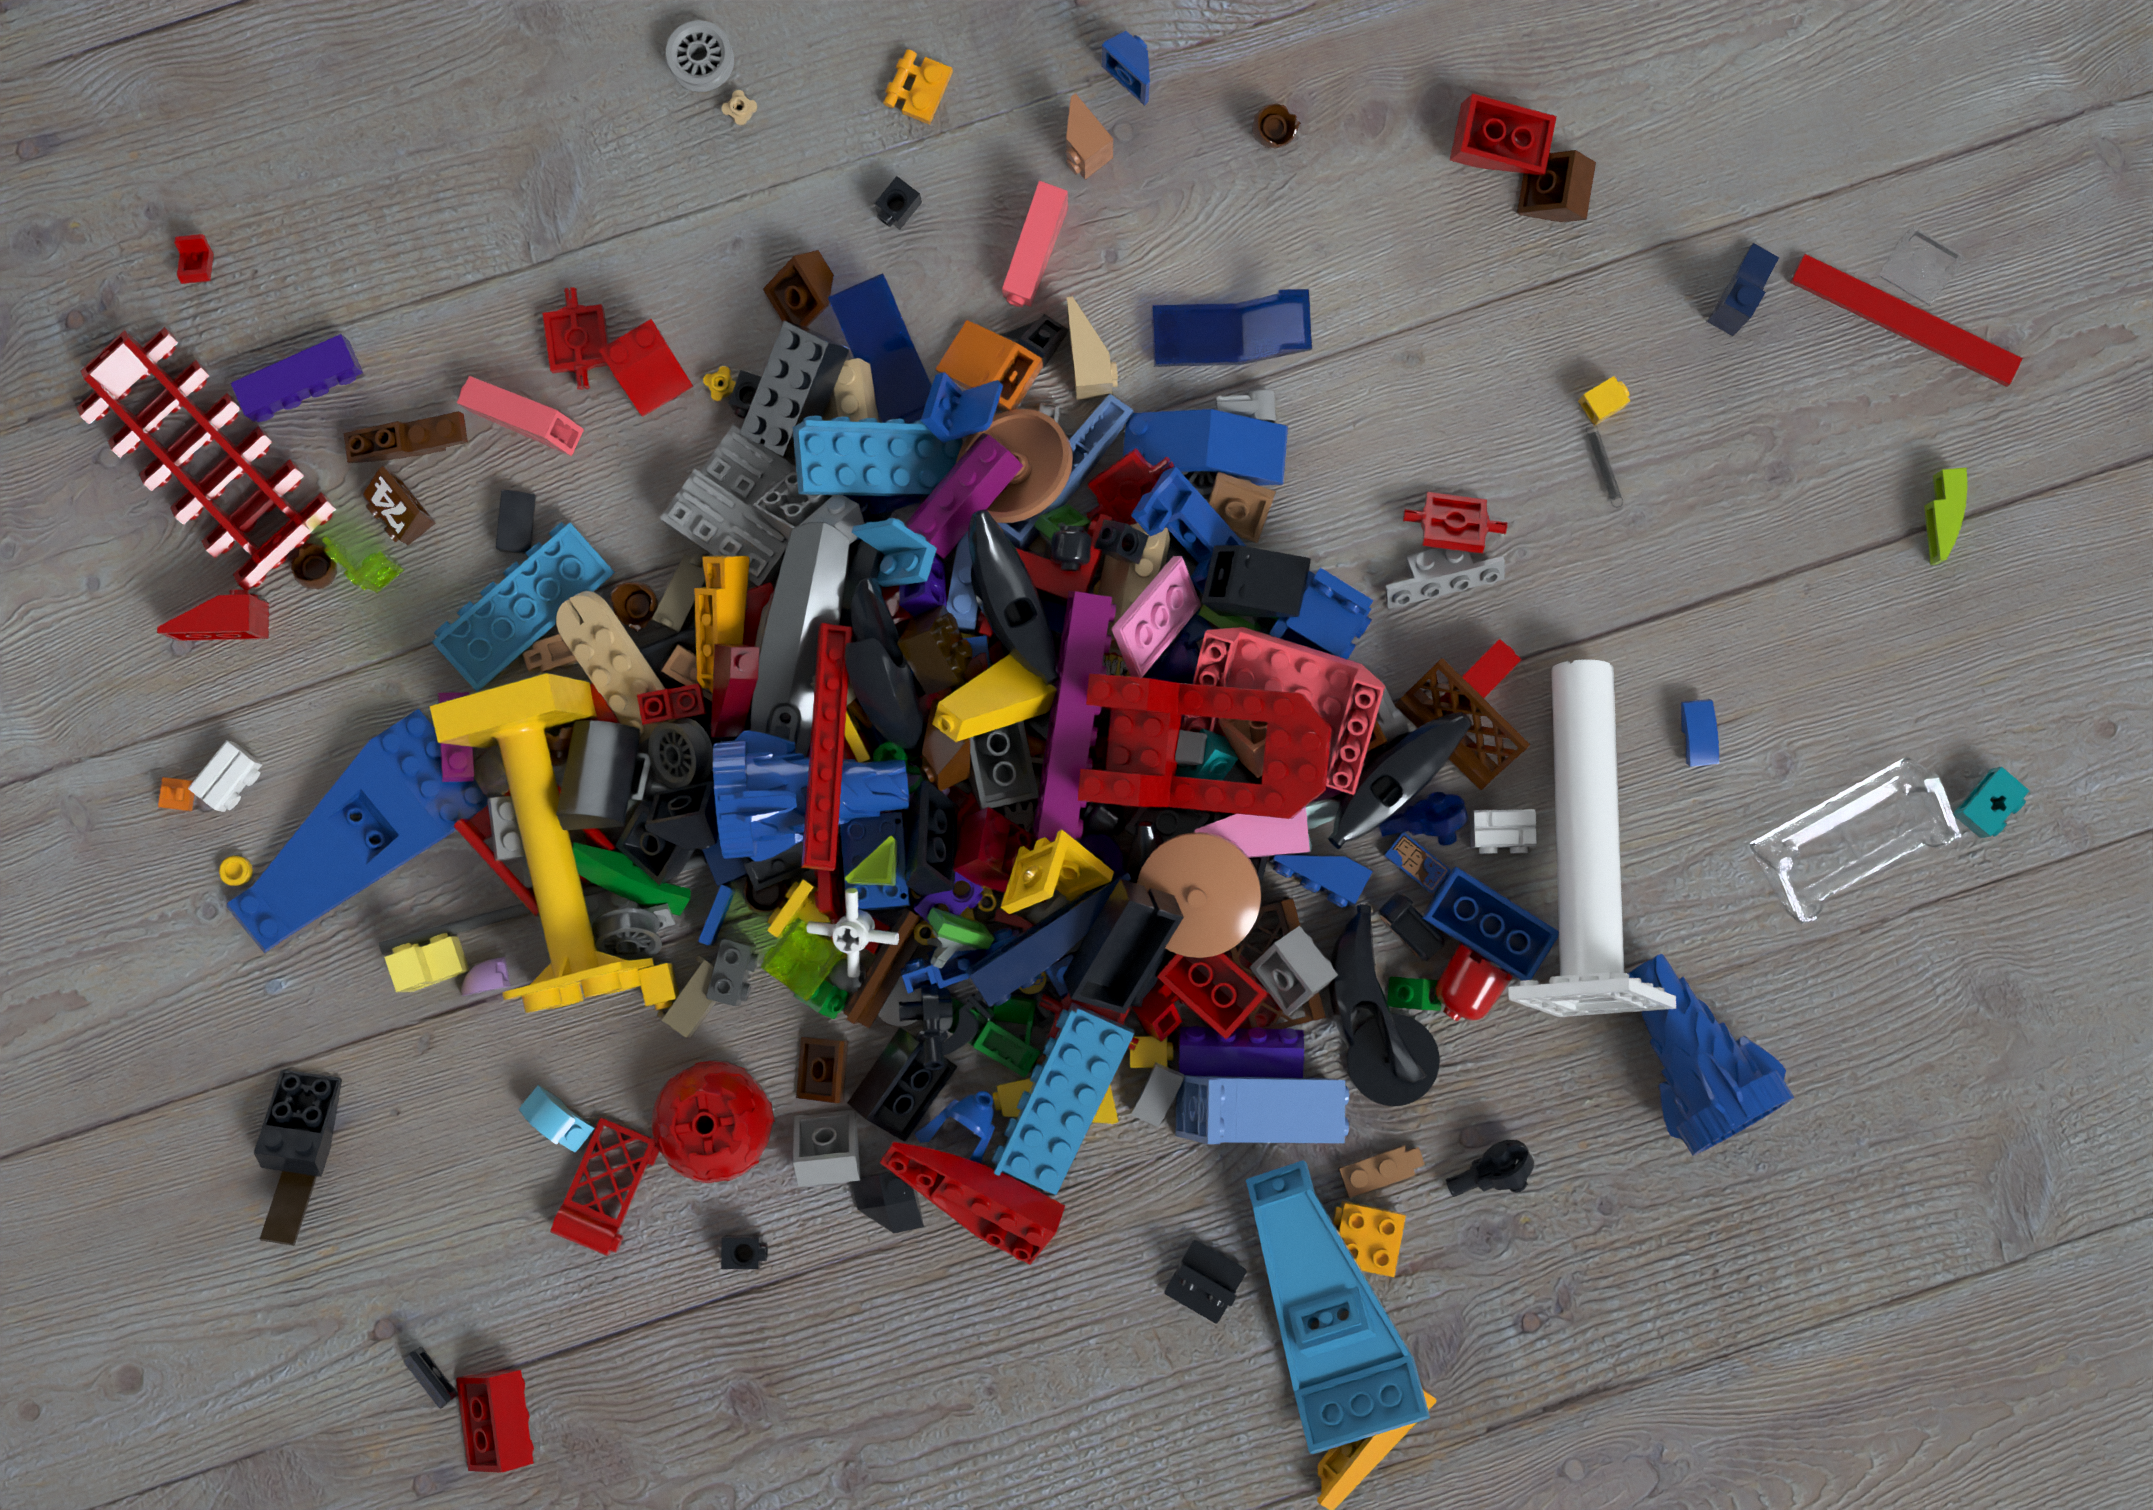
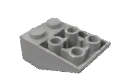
M796 468L753 504V508L788 541L793 527L808 522H826L844 533L849 538L850 545L857 538L852 533L853 526L865 524L859 504L843 495L799 494Z

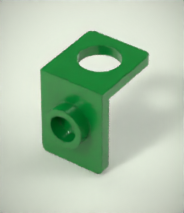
M1391 976L1388 985V1006L1440 1011L1442 1003L1436 995L1438 980ZM1431 987L1435 990V998L1432 1003L1429 1001Z
M1011 996L1005 1003L997 1007L994 1005L993 1013L995 1016L993 1019L1027 1025L1025 1044L1029 1045L1037 1000Z

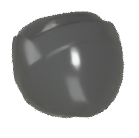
M847 958L839 960L830 971L831 982L837 988L847 992L858 991L866 977V968L862 962H860V976L855 978L849 977Z

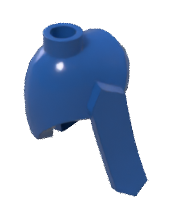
M980 1091L977 1094H970L960 1101L954 1099L937 1117L916 1130L914 1134L920 1143L929 1142L948 1117H952L981 1138L969 1160L982 1164L987 1145L995 1129V1126L992 1125L994 1115L993 1098L988 1092Z

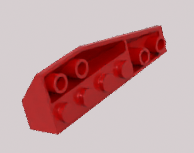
M893 1141L880 1161L883 1166L975 1236L1031 1265L1056 1234L1065 1209V1205L1004 1173L998 1176L994 1174V1169L950 1153Z

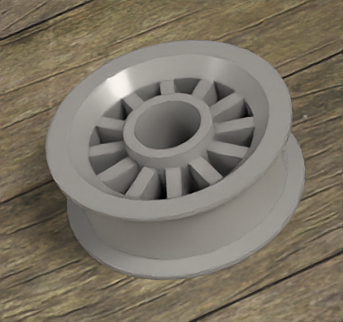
M701 20L687 22L679 26L671 34L667 42L666 60L677 82L686 89L695 92L711 91L720 87L730 77L734 66L733 50L726 34L715 24ZM699 52L707 53L703 60L696 61L693 59Z

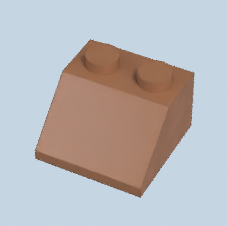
M1075 93L1070 99L1065 152L1068 158L1066 163L1075 175L1080 173L1086 180L1113 159V138Z

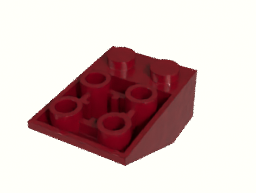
M986 807L963 819L953 870L976 885L1006 892L1019 848L1024 846L1029 851H1032L1037 839L990 807Z

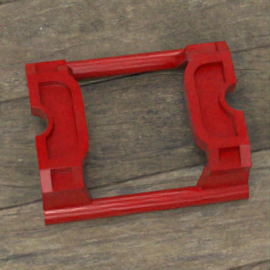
M557 784L560 795L561 787ZM507 788L503 792L505 797L511 796L510 790ZM488 805L470 820L462 818L454 824V828L535 917L538 916L539 911L534 890L524 886L501 860L495 861L494 852L484 842L492 836ZM598 828L582 829L586 833V845L609 851L616 849ZM579 875L581 881H583L584 883L588 881L586 878Z

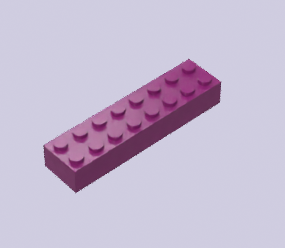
M1068 591L1056 671L1059 675V680L1054 684L1057 691L1051 705L1038 790L1039 797L1037 798L1032 834L1037 840L1046 837L1049 841L1053 842L1056 839L1057 832L1060 830L1066 832L1074 840L1081 838L1083 820H1080L1079 813L1080 807L1085 808L1087 801H1077L1080 769H1092L1093 760L1088 756L1089 747L1095 746L1097 738V728L1093 726L1094 715H1099L1101 707L1086 705L1089 673L1106 675L1107 666L1102 665L1104 653H1109L1111 645V635L1107 634L1108 622H1114L1116 604L1111 603L1112 597Z

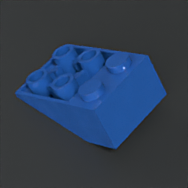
M1275 855L1269 861L1275 865L1272 870L1286 878L1293 875L1301 879L1299 885L1313 893L1319 890L1328 894L1326 900L1341 908L1346 907V905L1356 904L1373 872L1346 856Z

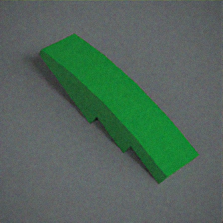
M575 842L572 844L578 874L612 893L647 907L668 904L671 913L678 916L682 914L690 900L691 889L667 883L658 885L639 867L633 866V862L622 853Z
M951 996L953 1022L947 1031L954 1034L959 1023V1010L965 1004ZM971 1008L970 1010L978 1019L979 1029L968 1043L1025 1078L1041 1051L1030 1044H1025V1041L993 1021H987L980 1013Z

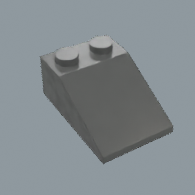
M1024 721L969 738L970 777L968 780L980 810L986 807L995 808L1039 797Z

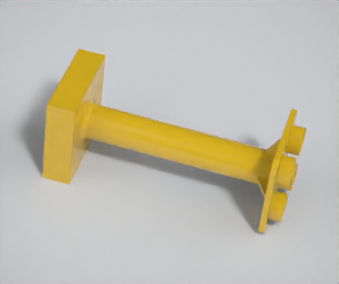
M546 673L430 706L438 743L477 748H489L499 745L551 963L530 985L502 992L503 1000L522 998L525 1013H531L579 1003L587 997L601 994L607 995L642 986L638 970L654 966L653 958L626 960L597 951L569 832L562 829L556 815L560 795L545 732L575 724V721H585L597 717L590 683Z

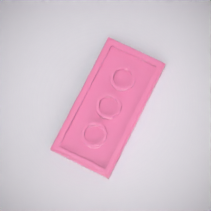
M1173 556L1111 628L1131 677L1142 678L1201 607L1182 556Z

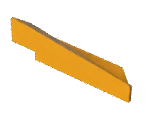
M749 556L702 557L706 587L694 588L697 681L702 688L710 689L712 694L714 644H743Z
M1422 1388L1429 1410L1437 1400ZM1416 1423L1329 1449L1318 1463V1476L1321 1478V1495L1317 1497V1502L1329 1510H1335Z

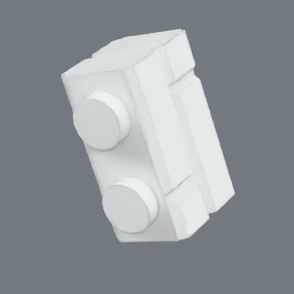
M226 740L188 789L214 810L225 812L226 809L231 810L238 804L241 799L239 793L246 785L251 786L260 776L258 770L263 764L235 742Z
M1535 809L1473 810L1470 812L1471 848H1479V854H1497L1498 848H1510V853L1512 854L1528 853V847H1535L1537 844Z

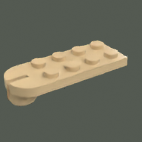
M583 591L562 603L556 616L557 628L562 639L598 692L602 694L619 722L640 729L639 744L651 736L655 727L666 722L642 725L637 694L665 688L603 598L594 592Z

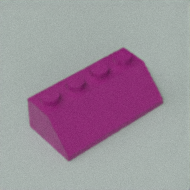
M982 433L905 522V527L914 533L923 535L927 542L937 548L936 553L944 559L968 531L972 514L977 510L987 509L1023 465L1003 445L990 435Z

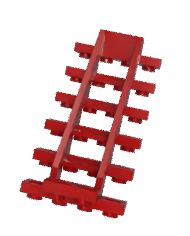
M166 327L160 330L143 347L124 330L80 371L84 380L95 390L76 408L80 417L88 424L94 420L99 421L109 412L110 406L126 423L108 440L111 450L121 458L125 453L130 454L139 447L140 440H142L157 456L139 473L142 483L153 491L157 486H164L171 479V473H173L188 489L170 507L174 517L184 525L188 520L196 519L202 513L204 506L220 523L201 540L206 551L216 558L220 553L225 554L233 547L234 540H236L252 557L235 571L233 576L237 584L244 590L259 586L271 569L279 567L286 561L291 550L303 545L318 525H324L331 519L332 512L336 510L322 492L300 512L282 497L287 491L292 492L295 490L304 476L291 459L268 479L251 464L255 458L260 459L268 452L269 445L272 443L268 434L259 426L237 446L219 430L223 425H230L238 417V411L241 410L236 400L228 393L206 412L202 411L187 397L192 392L200 391L206 385L207 378L209 377L206 369L197 360L191 363L174 380L156 364L161 358L165 360L170 357L176 349L175 345L178 343L174 335ZM152 373L165 388L134 415L119 400L124 399L132 390L131 386L138 379L144 380ZM183 406L195 418L196 422L169 447L165 448L151 433L160 428L164 417L170 412H177ZM215 440L228 454L197 482L182 467L193 459L194 452L202 445L207 446ZM246 472L259 488L228 515L213 500L223 494L226 489L225 486L232 479H238ZM278 506L290 520L259 548L244 533H248L254 528L257 519L263 513L271 512Z

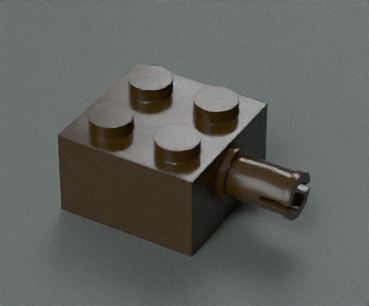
M942 604L912 617L897 645L926 695L928 696L948 687L953 693L968 683L964 673L973 657L972 648L968 640L963 639L954 615L949 613L945 605Z

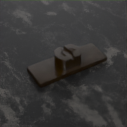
M282 1171L260 1236L261 1241L295 1246L317 1176Z

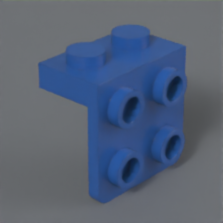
M945 372L935 375L921 421L942 443L960 439L977 432H983L993 422L1003 385L999 380L962 391Z

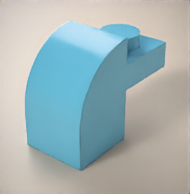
M537 1085L519 1108L524 1118L537 1131L553 1143H560L575 1153L595 1129L591 1123L570 1111L560 1098Z

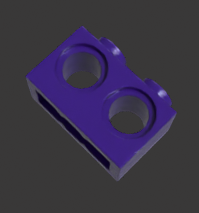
M934 556L926 582L899 585L900 606L913 617L942 604L947 609L945 565L936 556Z
M955 872V883L961 880L969 883L970 888L966 894L957 895L953 890L921 896L913 904V908L928 923L927 916L932 907L937 903L947 905L949 913L959 916L967 907L972 909L979 903L983 897L981 892L984 889L983 886L976 885Z

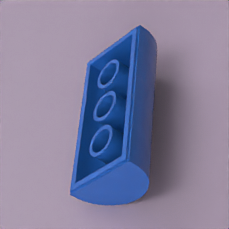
M1456 866L1441 883L1423 914V919L1521 981L1532 980L1559 937L1558 930Z

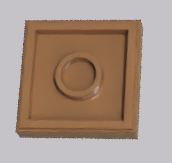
M1218 472L1208 503L1238 537L1258 543L1276 491Z

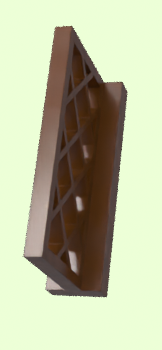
M1443 658L1394 704L1417 728L1440 716L1446 715L1442 710L1453 711V713L1463 712L1472 714L1474 725L1471 724L1467 732L1475 733L1476 743L1465 734L1449 760L1480 790L1484 789L1492 779L1531 745ZM1438 670L1448 678L1449 685L1438 683L1436 674ZM1420 688L1431 690L1433 700H1431ZM1439 691L1450 693L1452 703L1441 702ZM1458 694L1465 695L1470 700L1471 706L1460 705ZM1480 716L1490 719L1493 728L1482 726ZM1483 734L1494 736L1496 746L1484 745ZM1502 738L1510 739L1518 748L1516 750L1504 748ZM1486 753L1497 755L1498 765Z
M1293 898L1260 907L1259 915L1244 941L1240 942L1242 945L1238 952L1236 946L1230 949L1232 959L1246 972L1250 973L1249 975L1256 977L1250 969L1241 965L1239 955L1245 946L1260 954L1261 957L1268 950L1274 938L1277 940L1281 939V937L1276 935L1280 927L1283 937L1298 926L1301 927ZM1276 910L1279 923L1273 933L1258 925L1263 913ZM1255 927L1271 936L1263 952L1247 943ZM1319 992L1302 1005L1304 1017L1291 1019L1282 1014L1283 1010L1281 1008L1277 1011L1263 1003L1264 999L1248 1016L1251 1029L1258 1027L1255 1015L1261 1005L1277 1014L1272 1024L1263 1027V1029H1284L1326 1018ZM1280 1016L1283 1017L1284 1019L1288 1020V1021H1285V1022L1276 1024V1022L1278 1021V1019H1279Z
M905 907L891 931L899 934L898 944H883L866 973L864 983L854 993L843 1014L848 1016L846 1020L853 1024L860 1023L869 1029L871 1028L901 977L900 969L904 968L905 963L911 960L920 945L914 937V929L918 923L925 921L923 917ZM924 927L921 930L923 938L929 930L928 927Z

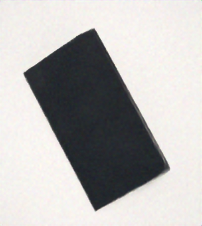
M501 490L496 549L500 552L526 554L531 549L536 502L535 494Z

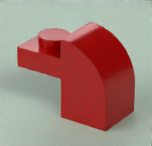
M1158 979L1155 986L1143 998L1142 1007H1133L1144 1030L1162 1042L1182 1020L1174 1005L1180 997Z

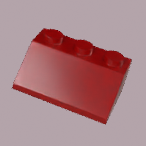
M1225 952L1203 958L1176 954L1157 976L1158 979L1225 1039L1243 1023L1270 993Z
M499 1370L457 1377L456 1382L468 1471L502 1473L534 1464V1446L530 1439L528 1424L530 1416L526 1408L525 1381L521 1370Z

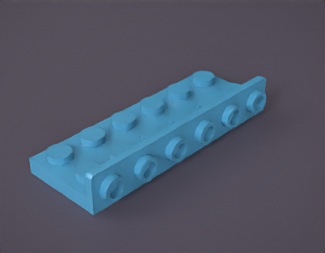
M821 416L805 417L803 422L793 427L798 493L810 495L928 497L956 464L962 447V438L942 443L921 420L915 421L913 424H905L904 419H891L886 421V423H878L876 418H864L859 420V422H850L849 417H836L831 419V421H822Z
M563 522L558 524L548 533L552 537L544 545L540 542L535 544L526 552V555L529 557L521 565L517 562L513 563L503 572L506 577L498 585L494 581L491 582L480 592L483 596L482 599L475 605L469 601L457 612L460 618L453 624L446 621L434 632L437 637L432 643L477 692L556 624L557 611L562 603L583 591L594 592L615 573L571 522L566 526Z
M1073 1002L1068 1011L1063 1009L1056 1023V1027L1060 1029L1055 1038L1049 1037L1043 1050V1054L1047 1056L1042 1065L1036 1064L1030 1077V1081L1033 1082L1030 1092L1024 1091L1017 1105L1020 1113L1017 1119H1010L1004 1135L1008 1136L1004 1146H997L991 1162L995 1163L994 1174L1000 1176L1001 1172H1005L1054 1195H1057L1135 1031Z

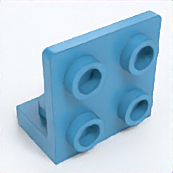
M895 518L853 526L852 533L884 554L877 582L880 585L892 587L926 582L928 580L937 548L927 542L923 535L914 533L905 527L904 522Z

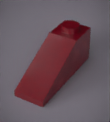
M714 644L711 737H738L743 732L758 680L759 647L744 644Z

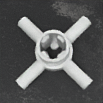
M848 888L845 890L846 915L841 917L837 924L809 921L807 933L833 936L835 946L841 952L847 953L848 976L855 978L860 976L859 951L864 949L869 942L897 945L899 934L896 932L874 930L875 924L872 917L867 912L858 910V890L856 888Z

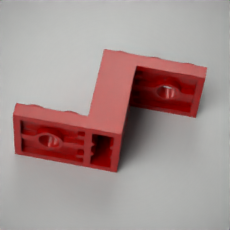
M1100 514L1098 522L1092 520L1088 530V534L1092 539L1090 562L1079 566V571L1076 572L1062 571L1060 564L1016 548L1040 598L1066 606L1068 591L1089 592L1103 554L1094 547L1104 519L1112 521V517ZM981 610L976 623L977 631H979L980 636H987L990 639L989 643L993 644L996 634Z

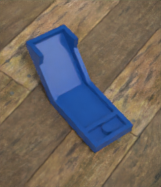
M1214 409L1133 413L1126 423L1123 457L1137 448L1144 459L1152 466L1168 457L1170 458L1169 462L1172 461L1174 467L1176 466L1180 472L1207 471L1217 474L1221 472L1235 478L1249 480L1258 486L1283 485L1288 427Z

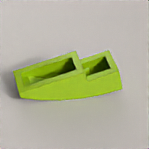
M1967 467L1942 469L1933 475L1935 500L1924 506L1931 565H1937L1947 560L1961 529L1967 500Z

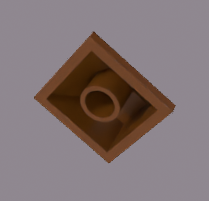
M819 250L793 256L763 288V291L782 322L788 321L808 327L829 306L834 274Z
M937 697L932 700L922 749L920 773L924 781H929L938 790L943 791L970 777V739L967 738L955 742L932 724L938 703L940 702Z

